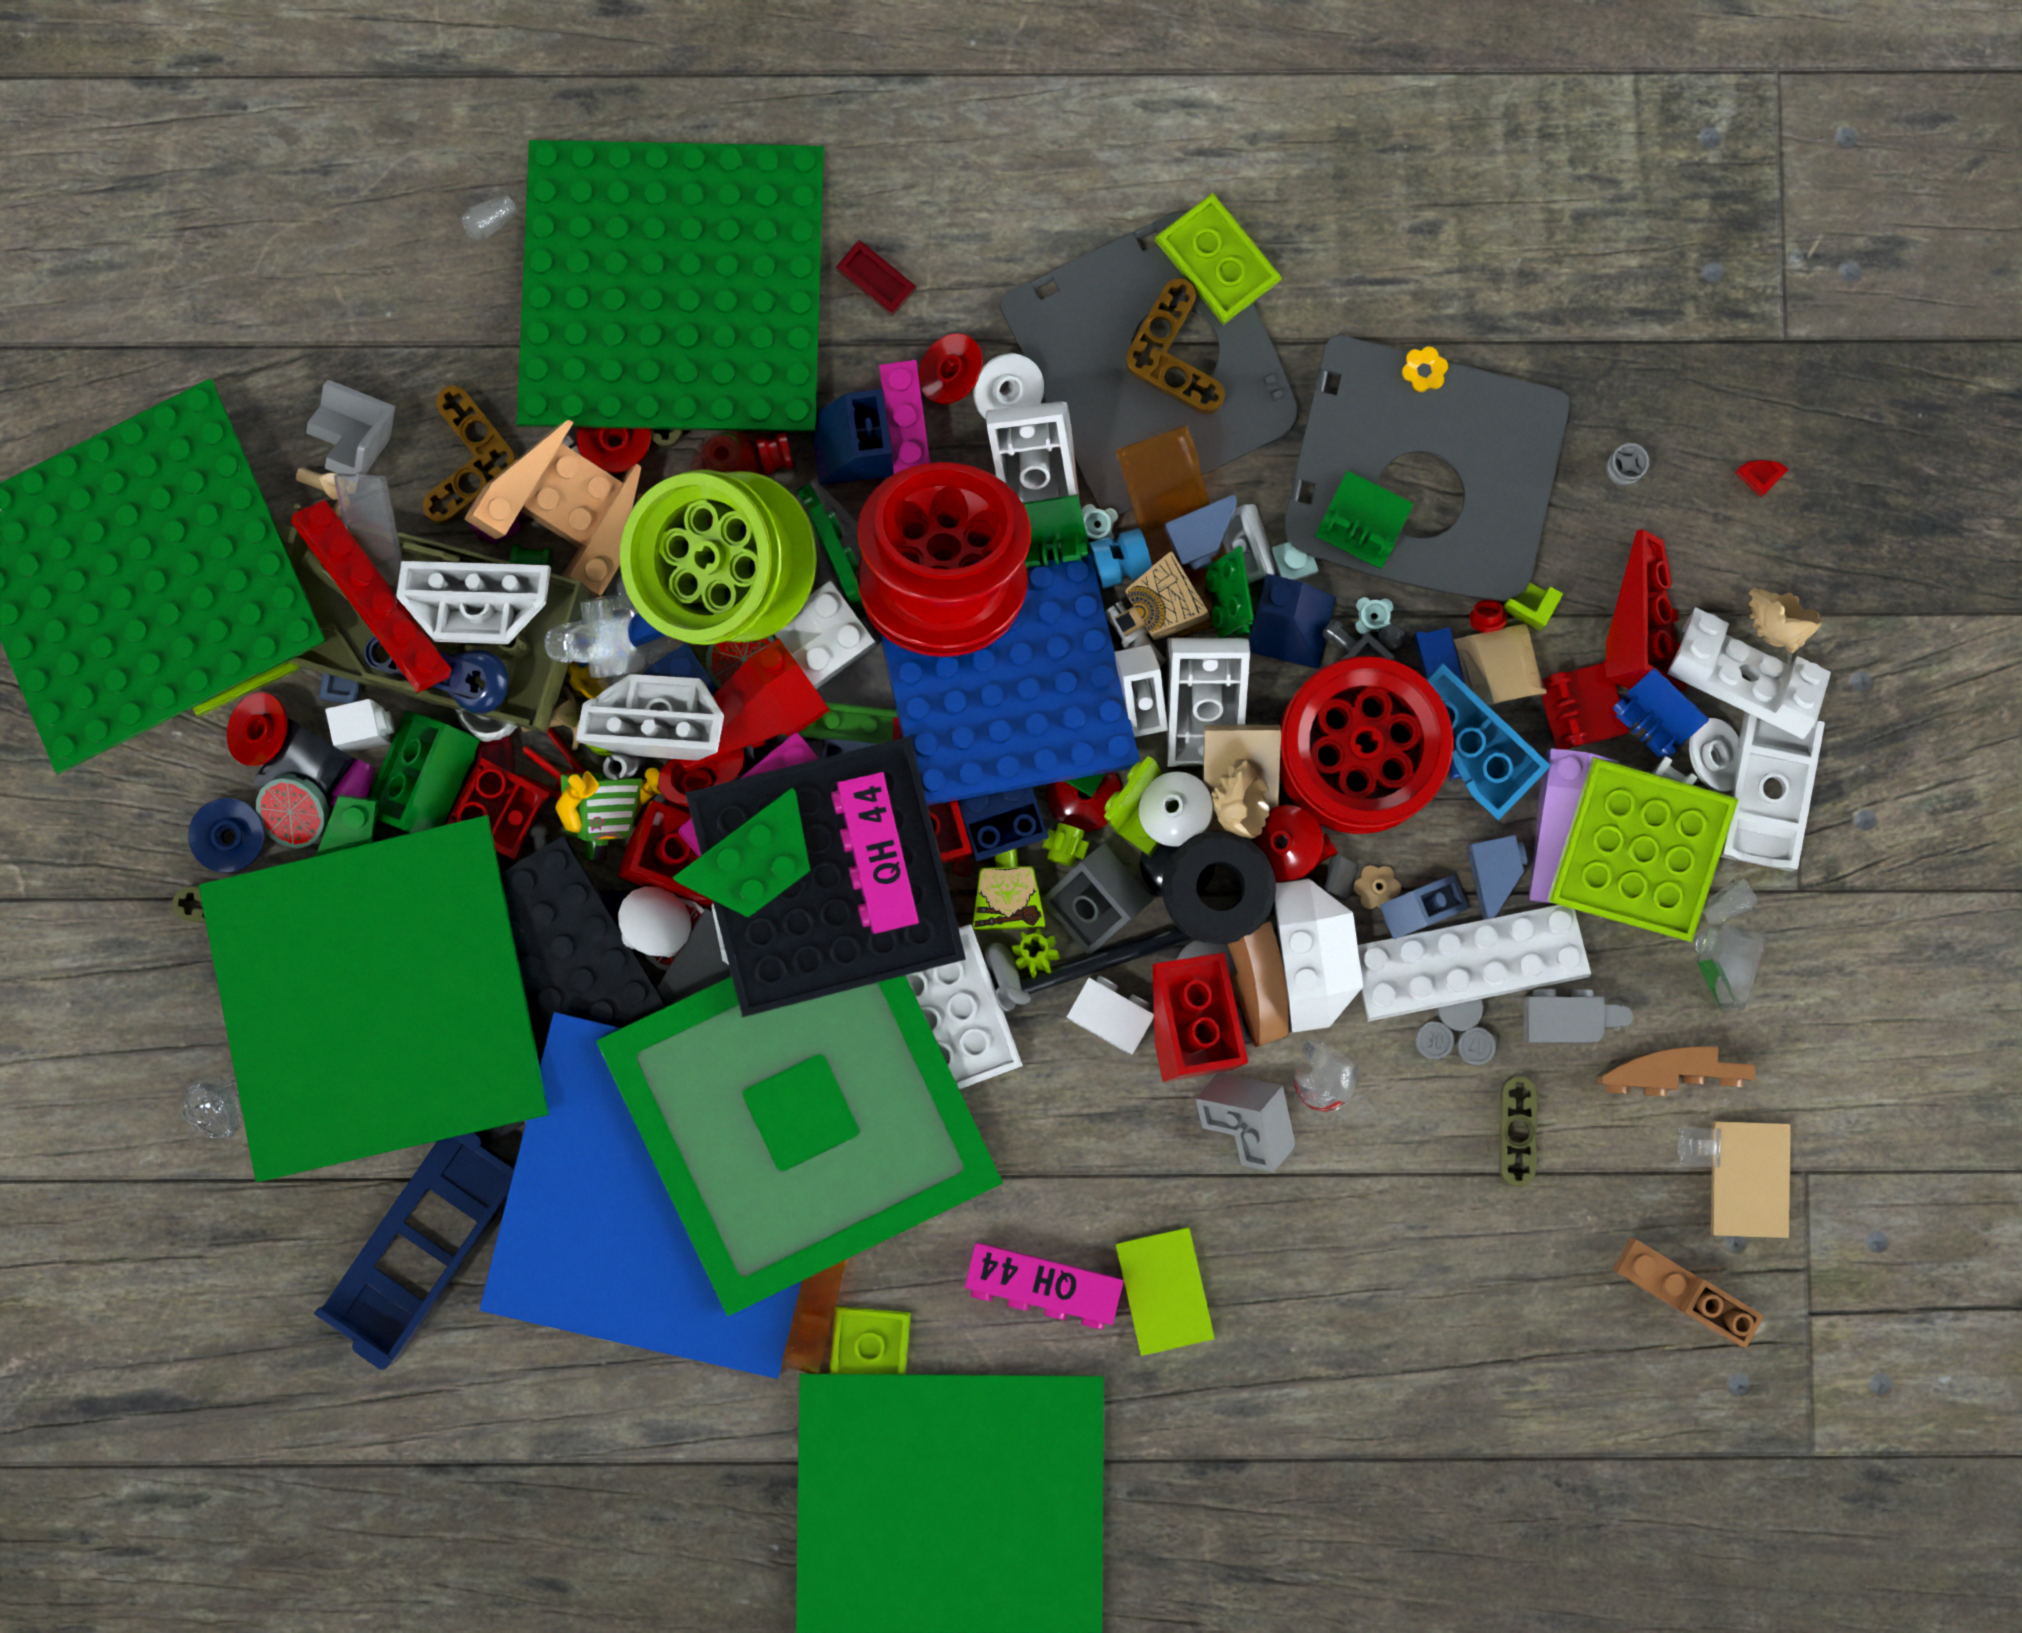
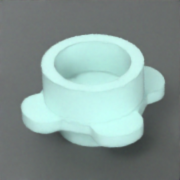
M1093 504L1084 506L1082 515L1088 540L1090 538L1099 540L1110 537L1113 540L1112 528L1113 523L1118 519L1117 512L1112 508L1106 510L1096 509ZM1100 521L1101 527L1096 528L1094 523Z
M1363 597L1358 600L1356 608L1359 611V620L1356 622L1355 628L1360 634H1365L1369 631L1379 632L1383 627L1391 624L1389 620L1393 604L1389 599L1384 598L1380 601L1369 600ZM1372 613L1377 614L1378 618L1376 620L1371 618Z

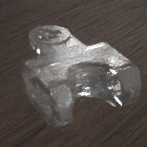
M627 592L580 601L583 620L557 624L551 627L545 637V649L552 660L556 662H588L590 677L592 678L609 677L644 670L655 663L652 649L639 650L629 640L628 625L633 616L638 614V611L629 599Z

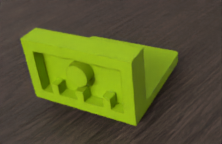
M1147 756L1143 762L1138 761L1132 767L1127 776L1129 782L1121 793L1116 791L1109 798L1104 808L1107 811L1104 818L1116 834L1151 857L1160 843L1152 839L1144 830L1139 817V803L1141 796L1150 783L1163 775L1156 761L1152 757ZM1176 800L1169 802L1167 805L1169 813H1174L1179 808V802Z

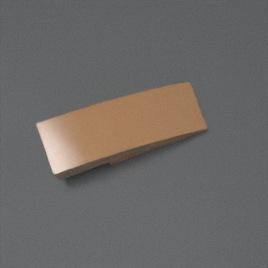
M1270 921L1262 924L1251 935H1246L1237 942L1227 944L1238 972L1230 976L1255 1047L1288 1036L1289 1015L1285 974L1278 943Z

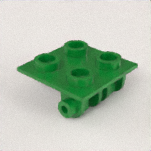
M1347 470L1314 536L1381 570L1395 546V541L1414 503Z
M1078 494L1023 502L1031 524V543L1025 559L1026 568L1041 566V560L1044 561L1045 566H1049V559L1052 558L1055 559L1056 565H1059L1060 557H1062L1063 562L1075 560L1079 562L1082 561V557L1089 556L1090 547Z
M1238 546L1206 568L1205 584L1210 592L1213 607L1211 620L1216 628L1218 638H1225L1235 632L1236 636L1250 634L1249 627L1253 625L1254 616L1242 546Z

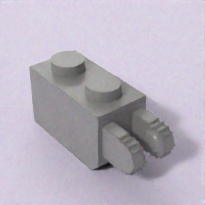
M1536 989L1533 990V997L1523 998V1043H1597L1605 1035V1028L1628 1027L1634 1016L1631 1008L1627 1006L1605 1005L1604 997H1594V990H1571V997H1556V990Z

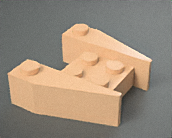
M567 420L555 427L485 485L464 519L491 537L498 539L506 535L521 511L578 548L562 577L581 581L591 590L589 599H595L602 596L620 566L622 533L633 508L641 466L638 464L633 465L630 470L624 471L619 480L561 443L573 424L572 421Z

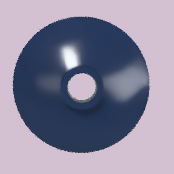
M233 798L216 799L201 807L194 815L188 832L189 846L197 861L209 870L219 873L238 872L252 864L262 850L265 837L263 823L256 811L247 803ZM228 830H233L236 835L235 840L227 844L223 838L224 834Z

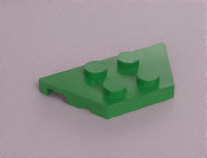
M811 484L797 489L852 611L858 619L866 617L867 614L858 590L860 586L854 574L858 572V563L850 546L847 545L842 548L839 539L844 536L834 511L826 513Z
M791 787L673 876V879L677 883L749 918L810 871L795 790Z

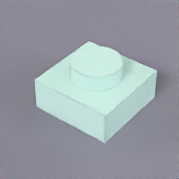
M1289 542L1270 549L1280 577L1298 580L1316 574L1319 571L1314 557L1296 550Z

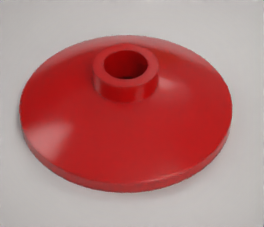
M953 333L938 339L930 346L921 361L918 373L920 389L929 400L937 404H952L971 392L979 380L978 378L983 367V355L978 343L968 335Z
M578 428L577 446L581 456L607 473H620L630 470L633 465L639 464L643 460L651 444L650 429ZM613 439H622L621 445L617 447L610 446V442Z
M265 692L253 693L239 702L233 710L228 722L226 737L229 751L239 763L247 766L263 765L270 761L282 747L287 733L288 720L286 710L277 697Z
M1115 772L1106 773L1093 796L1088 800L1080 799L1078 789L1064 781L1048 784L1047 800L1052 814L1060 823L1090 832L1108 824L1104 818L1107 812L1104 809L1105 805L1116 791L1121 793L1122 789Z
M1293 805L1274 807L1269 810L1270 815L1265 818L1266 826L1262 827V833L1252 838L1251 841L1262 849L1268 857L1274 870L1275 879L1290 881L1302 878L1316 867L1322 856L1324 837L1321 826L1310 812L1301 807ZM1282 835H1285L1288 840V844L1284 849H1280L1278 846V839Z

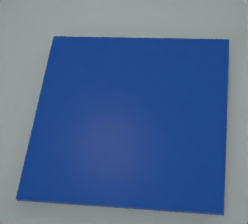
M554 1012L540 1065L550 1115L526 1121L479 1311L778 1379L802 1281L727 1317L596 1043L597 1039L621 1028Z

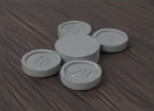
M1481 999L1436 1008L1440 1022L1426 1023L1416 1034L1415 1043L1418 1051L1424 1057L1432 1060L1441 1059L1452 1050L1454 1037L1451 1030L1456 1032L1465 1031L1458 1040L1457 1049L1462 1060L1470 1065L1479 1066L1487 1063L1492 1059L1496 1051V1043L1492 1034L1483 1028H1473L1478 1024L1483 1015V1002Z

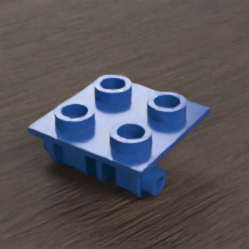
M1655 668L1624 694L1612 708L1617 713L1615 717L1628 728H1631L1636 722L1638 723L1631 731L1633 734L1642 727L1646 730L1639 739L1641 742L1650 735L1652 736L1646 745L1658 758L1660 756L1670 758L1680 745L1709 721L1696 705L1691 703Z

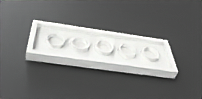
M1561 905L1406 935L1395 940L1391 938L1357 945L1363 983L1361 993L1368 1022L1588 978L1591 975L1575 909Z

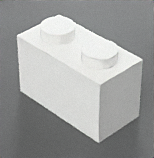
M1152 645L1114 652L1128 719L1131 720L1134 737L1167 731L1161 671Z
M366 699L325 709L333 746L343 752L350 754L391 744L390 734L395 733L390 711L385 712L384 708L373 700Z
M1100 975L1096 981L1088 978L1066 1018L1126 1053L1133 1055L1154 1018V1014L1148 1011L1151 1004L1131 994L1129 1000L1116 993L1119 986Z

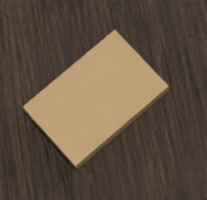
M1204 725L1203 783L1209 792L1212 793L1216 787H1219V779L1222 775L1228 776V767L1230 765L1238 768L1239 765H1242L1243 761H1247L1251 767H1254L1256 774L1260 775L1261 779L1267 783L1269 790L1264 792V798L1270 809L1277 807L1280 773V725ZM1213 809V817L1206 832L1226 831L1219 823L1218 816Z
M1712 1121L1711 1235L1789 1238L1791 1124Z

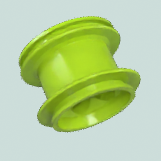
M692 470L657 483L639 499L632 509L621 538V575L626 592L635 609L656 630L691 644L708 645L726 641L738 643L753 642L779 632L801 611L811 592L816 574L817 549L815 536L803 507L781 484L769 477L752 472L735 471L723 473L714 470ZM712 514L713 523L712 526L709 527L707 520L708 517ZM743 522L747 530L744 538H742L740 533V527ZM713 552H714V555H715V561H714V563H713ZM751 560H753L755 563V572L753 576L750 574L749 564ZM727 587L730 589L731 598L729 602H727L725 599V590Z

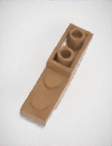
M1719 1047L1674 1048L1647 1053L1615 1065L1596 1076V1084L1606 1085L1607 1093L1629 1094V1087L1644 1088V1095L1667 1097V1090H1678L1679 1075L1682 1076V1083L1705 1084V1078L1707 1077L1720 1078V1086L1743 1087V1080H1755L1756 1065L1718 1062Z
M1630 1237L1612 1271L1636 1284L1637 1287L1744 1349L1749 1345L1764 1318V1315Z

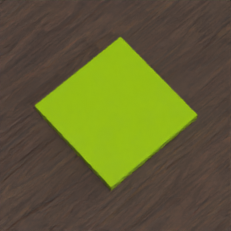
M1592 756L1547 900L1554 904L1692 942L1738 799Z

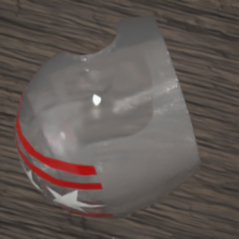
M1308 1039L1302 1046V1050L1312 1063L1313 1070L1312 1073L1295 1070L1294 1087L1296 1094L1307 1107L1319 1112L1336 1111L1351 1100L1356 1089L1359 1068L1353 1061L1333 1048L1319 1041Z

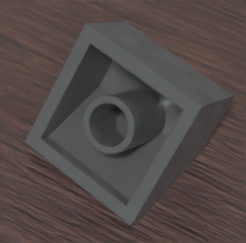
M1104 843L1082 860L1040 900L1084 952L1090 955L1122 929L1154 899Z

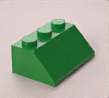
M406 710L368 797L379 799L377 820L408 833L446 825L448 814L454 800L461 791V784L469 765L476 756V749L480 739L445 723Z

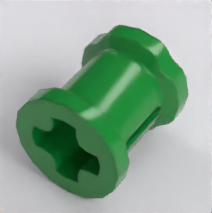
M513 544L510 562L525 565H549L551 573L553 550L546 547L543 551L522 549L521 545Z

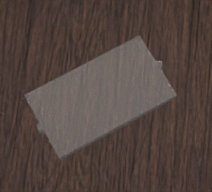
M362 471L356 474L334 475L344 526L387 584L398 585L401 561L403 560L386 476L365 475Z

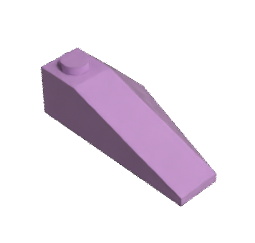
M1553 748L1544 753L1543 758L1551 767L1541 776L1528 901L1551 903L1547 898L1592 756L1618 764L1619 761L1587 752Z

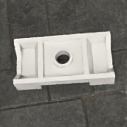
M1695 607L1682 628V632L1685 634L1667 674L1804 739L1818 719L1831 672L1798 656L1791 665H1788L1776 657L1765 654L1740 640L1726 635L1729 623ZM1742 674L1750 678L1751 681L1744 679Z
M1744 711L1738 743L1740 753L1732 791V797H1736L1738 802L1720 857L1786 871L1798 869L1825 722L1816 721L1806 737L1802 739ZM1768 778L1778 780L1782 786V794L1778 799H1771L1764 793L1763 785Z

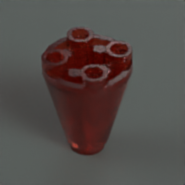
M734 431L716 432L705 438L695 449L690 463L691 471L714 470L723 473L744 471L763 476L765 474L757 444L746 435ZM723 452H725L728 458L724 461L718 460Z

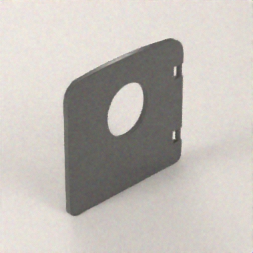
M1180 211L1162 217L1138 231L1131 232L1050 271L1046 275L1024 283L1005 293L1000 303L1001 312L1022 355L1032 360L1042 373L1044 380L1043 397L1046 403L1067 402L1072 428L1075 462L1098 508L1101 510L1112 508L1117 512L1118 516L1280 439L1290 431L1296 420V401L1273 344L1253 303L1223 326L1195 291L1196 297L1191 311L1197 313L1209 323L1215 332L1219 346L1218 362L1211 377L1222 384L1225 397L1221 408L1213 414L1199 413L1135 378L1126 368V356L1131 346L1133 335L1140 323L1149 315L1164 286L1173 279H1185L1158 245L1142 251L1138 240L1155 232L1158 235L1187 212ZM1054 281L1058 292L1039 300L1035 289ZM1179 289L1177 293L1171 291L1170 294L1173 298L1169 308H1176L1180 301L1187 303L1188 300L1184 298L1186 291L1183 289ZM1197 388L1192 389L1202 395L1201 403L1207 404L1210 400L1217 401L1213 397L1215 390L1212 388H1208L1206 392ZM1192 390L1186 391L1185 395L1190 397Z
M1337 335L1328 340L1323 351L1284 517V533L1287 541L1296 550L1308 556L1404 585L1497 602H1506L1509 598H1517L1527 589L1532 577L1570 408L1568 396L1559 389L1447 362L1448 370L1443 375L1444 383L1440 388H1428L1425 392H1417L1413 389L1411 382L1405 380L1402 376V369L1407 364V351ZM1422 363L1417 367L1419 376L1427 378L1432 373L1429 364ZM1328 374L1340 376L1336 395L1324 392ZM1425 453L1446 462L1460 480L1463 490V505L1454 525L1442 534L1430 538H1414L1399 533L1395 546L1381 570L1314 536L1347 470L1377 485L1382 471L1390 462L1406 454ZM1302 483L1315 486L1311 504L1298 502Z

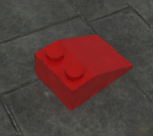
M1225 953L1153 964L1155 1049L1162 1082L1232 1071L1248 1064Z

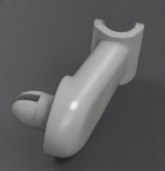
M993 943L987 946L984 961L988 972L995 974L999 985L995 992L999 1007L1005 1011H1011L1016 1003L1023 1005L1030 1002V995L1022 991L1016 961L1012 952L1001 943Z

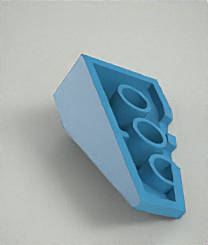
M1441 663L1426 680L1440 695L1450 716L1454 737L1452 760L1469 793L1499 821L1551 765L1448 667Z

